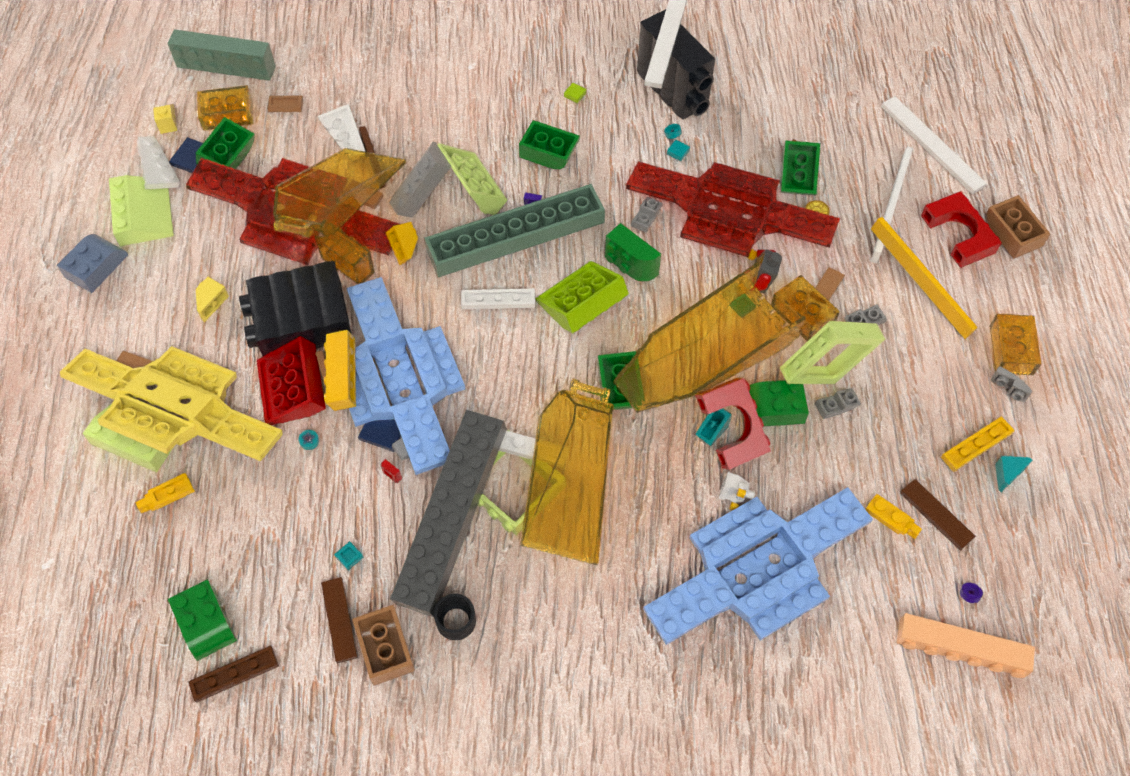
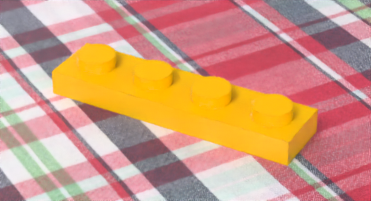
M1001 416L942 454L941 458L955 472L1011 436L1015 430Z

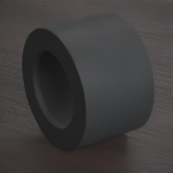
M457 593L448 594L441 598L435 606L434 619L437 629L443 637L449 640H462L473 632L476 625V615L472 602L466 596ZM452 609H461L467 613L469 622L460 629H447L444 626L445 615Z

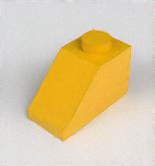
M412 222L393 226L386 232V235L399 265H403L411 259L418 236Z

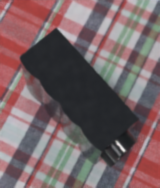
M666 9L640 22L637 72L643 80H645ZM682 24L679 27L662 88H651L660 95L661 99L668 106L672 107V110L679 118L684 120L693 114L700 116L709 108L710 90L714 81L715 58Z
M327 261L313 266L299 267L291 271H281L266 276L250 278L246 280L248 294L239 296L243 316H252L253 319L252 325L244 326L247 344L249 348L259 347L262 356L300 336L314 343L316 348L324 347L326 342V334L348 330L352 334L335 261Z

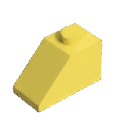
M174 104L154 107V120L160 134L177 131Z
M207 277L196 288L197 312L203 322L229 297L225 286L210 277Z

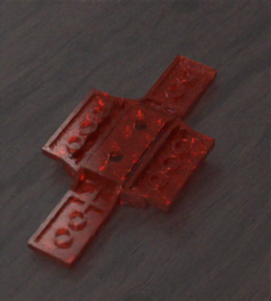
M201 158L186 183V187L189 190L237 205L247 212V225L239 239L240 243L305 265L309 264L314 252L326 240L340 239L389 256L392 247L386 232L393 226L399 225V223L342 205L341 199L348 185V179L282 158L278 167H274L263 178ZM271 189L330 208L331 210L329 211L326 208H320L311 205V203L309 202H302L294 199L293 197H287L278 194L277 192L272 191ZM282 205L284 209L278 212L274 210V207ZM315 216L317 220L311 223L307 221V218Z
M638 161L626 184V189L673 202L686 212V222L681 231V238L745 257L750 256L754 244L764 235L780 233L830 248L840 221L838 217L777 201L776 191L780 180L716 162L713 163L711 169L709 168L699 178ZM713 193L723 195V197L713 195ZM730 198H734L741 201L737 202L734 200H730ZM746 202L751 203V204H755V205H758V206H751V205H748ZM710 205H716V206H718V208H717V209H711V208H709V206H710ZM745 214H748V215H750L752 218L746 219V218H743L742 216L745 215Z

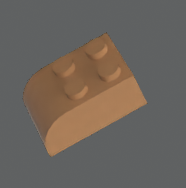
M1019 195L988 208V225L995 235L999 237L1002 245L1013 259L1043 247L1050 236V232Z
M394 604L352 619L373 686L415 671Z

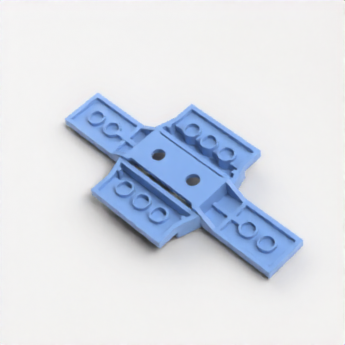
M382 277L346 288L365 338V342L355 348L356 407L349 408L355 427L375 420L394 419L415 475L443 466L450 450L433 405L447 395L465 390V384L441 326L424 332L422 328L402 329ZM406 346H408L415 367L425 389L426 395H423L418 379L416 377L409 356L405 349ZM373 358H375V361H376V363H377V366H378V369H379V371H380L381 377H382V379H383L384 385H385V387H386L388 396H389L390 401H391V404H392L391 407H390L389 401H388V399H387L386 393H385V391H384L383 385H382V383H381L380 377H379V375H378V372H377L376 366H375V364H374ZM391 360L399 361L396 367H390L388 364ZM403 390L411 392L408 397L400 396V392Z
M848 487L789 522H786L772 510L767 511L759 498L755 497L690 535V540L701 554L705 571L643 607V610L666 645L717 614L729 609L745 620L761 641L829 599L830 595L818 580L819 574L813 558L868 525L873 519ZM777 534L776 538L765 543L764 545L760 546L754 551L748 553L747 555L743 556L737 561L731 563L730 565L726 566L720 571L717 570V568H719L720 566L736 558L742 553L748 551L749 549L765 541L771 536ZM777 554L780 557V562L778 564L771 563L769 555ZM737 574L745 575L746 583H737L735 576Z

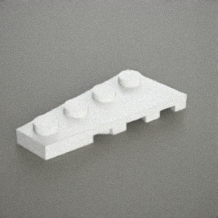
M349 104L317 116L352 163L368 157Z
M155 136L138 137L137 146L139 157H141L145 189L178 188L180 181Z

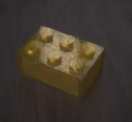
M248 85L197 91L198 119L203 131L215 129L224 117L240 126L254 124L253 102Z
M330 223L315 236L321 258L326 262L335 261L337 270L356 284L364 283L375 273L370 249L365 245H360L354 237L346 235L341 228L335 227Z
M802 275L774 293L771 307L806 341H809L829 321H837L840 313Z
M996 314L990 324L995 371L1000 366L1016 375L1034 376L1042 364L1035 316Z

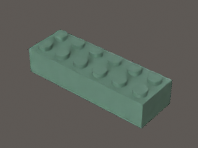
M174 29L167 43L178 68L269 81L276 68L268 42Z

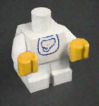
M728 472L722 483L719 499L730 500L729 509L734 510L739 507L738 502L743 503L745 497L753 499L755 492L748 490L750 483L741 476Z

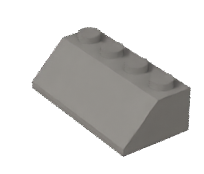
M436 142L430 144L391 198L389 203L397 215L413 217L451 168L450 163Z

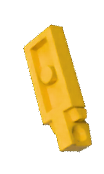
M183 473L148 490V493L144 495L145 498L135 503L142 514L149 510H158L195 492L187 474Z
M878 494L874 496L865 508L869 515L898 535L899 533L902 535L908 534L913 539H916L922 528L914 523V519Z

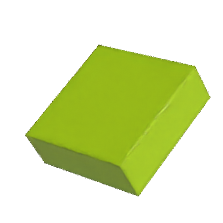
M572 83L564 92V97L578 103L586 94L587 89Z

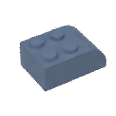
M90 234L84 237L57 264V267L66 279L93 293L128 256V253L96 234Z

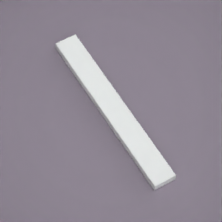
M669 0L644 86L662 88L687 0Z
M894 96L882 103L881 107L972 195L986 186L987 183L897 97Z
M907 146L904 151L885 211L884 219L889 225L912 154V147ZM878 237L871 257V262L876 264L884 246Z

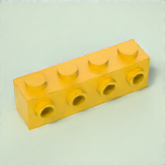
M348 330L326 334V342L324 343L326 359L324 360L326 376L324 377L326 393L324 394V401L334 411L356 407L355 338Z

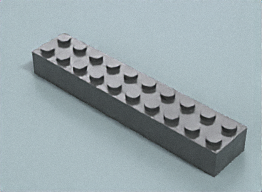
M470 410L465 411L390 600L396 605L434 617L435 606L443 596L507 431L504 420Z

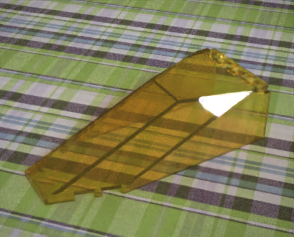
M757 262L650 333L648 339L641 348H638L632 360L625 365L614 379V384L637 413L695 396L793 344L794 340L800 337L806 318L802 316L791 325L782 328L786 322L777 312L770 314L774 310L771 304L765 298L759 301L763 295L754 286L760 264Z

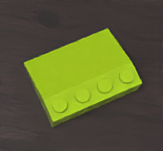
M589 261L536 297L535 300L562 328L573 334L585 324L594 320L595 317L607 311L615 303L621 301L629 293L623 276L593 261Z

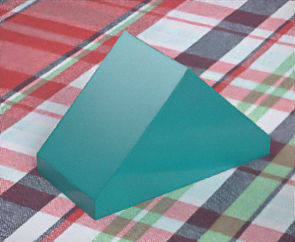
M724 408L708 414L695 435L708 445H713L729 427L732 414Z
M1001 456L995 464L998 490L1000 492L1004 491L1033 460L1030 457Z

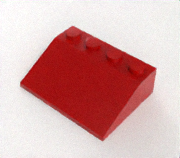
M300 336L256 360L265 423L276 425L303 419L326 409L314 343Z

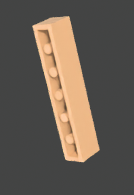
M907 613L900 619L897 644L903 645L906 649L924 650L926 654L946 656V659L952 661L962 660L971 666L988 667L993 672L1011 673V676L1016 678H1024L1033 672L1035 646Z

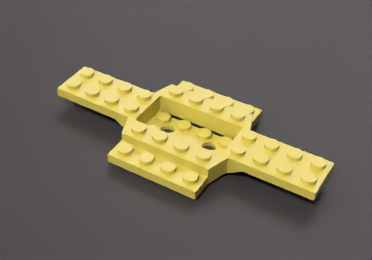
M172 346L160 358L146 366L131 368L93 351L84 349L60 371L61 378L114 399L111 407L98 419L99 425L166 454L176 444L181 446L199 435L258 461H262L283 435L281 429L235 411L224 403L227 395L226 389L237 378L236 372ZM154 384L158 386L154 390H148L146 388L147 386H152ZM133 397H135V398H141V399H143V400H145V401H148L151 405H157V406H160V407H162V408H165L166 411H168V412H174V413H176V414H179V415L183 416V418L188 419L189 421L184 420V419H182V418H180V417H177V416H175V415H172V414H170V413H168V412H165V411H163V410H161V409H158V408H156V407H153V406H151V405H149V404H146V403H144V402H141V401H139V400H137V399H134ZM181 399H191L187 404L180 403Z

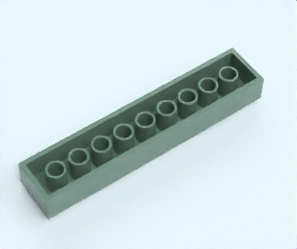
M592 184L424 237L426 250L439 278L605 223V209Z

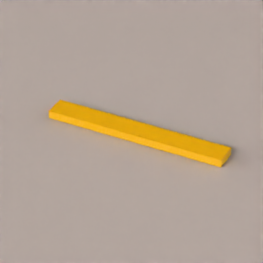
M883 217L878 218L871 227L874 234L964 339L969 337L978 328L888 222Z

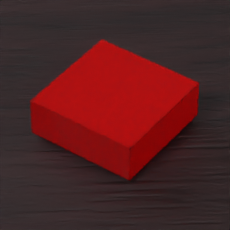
M386 459L381 463L383 473L398 484L402 479L400 470Z

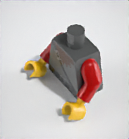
M749 246L746 248L749 253L744 255L751 261L756 257L757 259L755 260L747 286L741 281L735 284L737 288L734 291L740 296L746 294L747 291H759L765 294L776 279L782 261V256L775 250L755 251Z

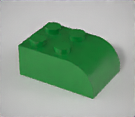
M224 117L197 150L196 164L227 181L249 153L255 134Z
M533 120L519 143V158L551 169H562L566 166L576 148L580 135Z
M785 140L782 153L780 193L816 196L821 143Z
M621 223L606 235L605 258L608 262L616 265L622 273L642 282L653 280L659 275L661 253Z
M636 351L598 355L597 367L604 411L644 407Z
M786 380L757 382L750 385L749 392L751 398L756 402V411L758 417L762 419L764 427L805 424L809 411L803 384H788Z
M208 579L168 598L183 638L197 661L237 641L215 588Z

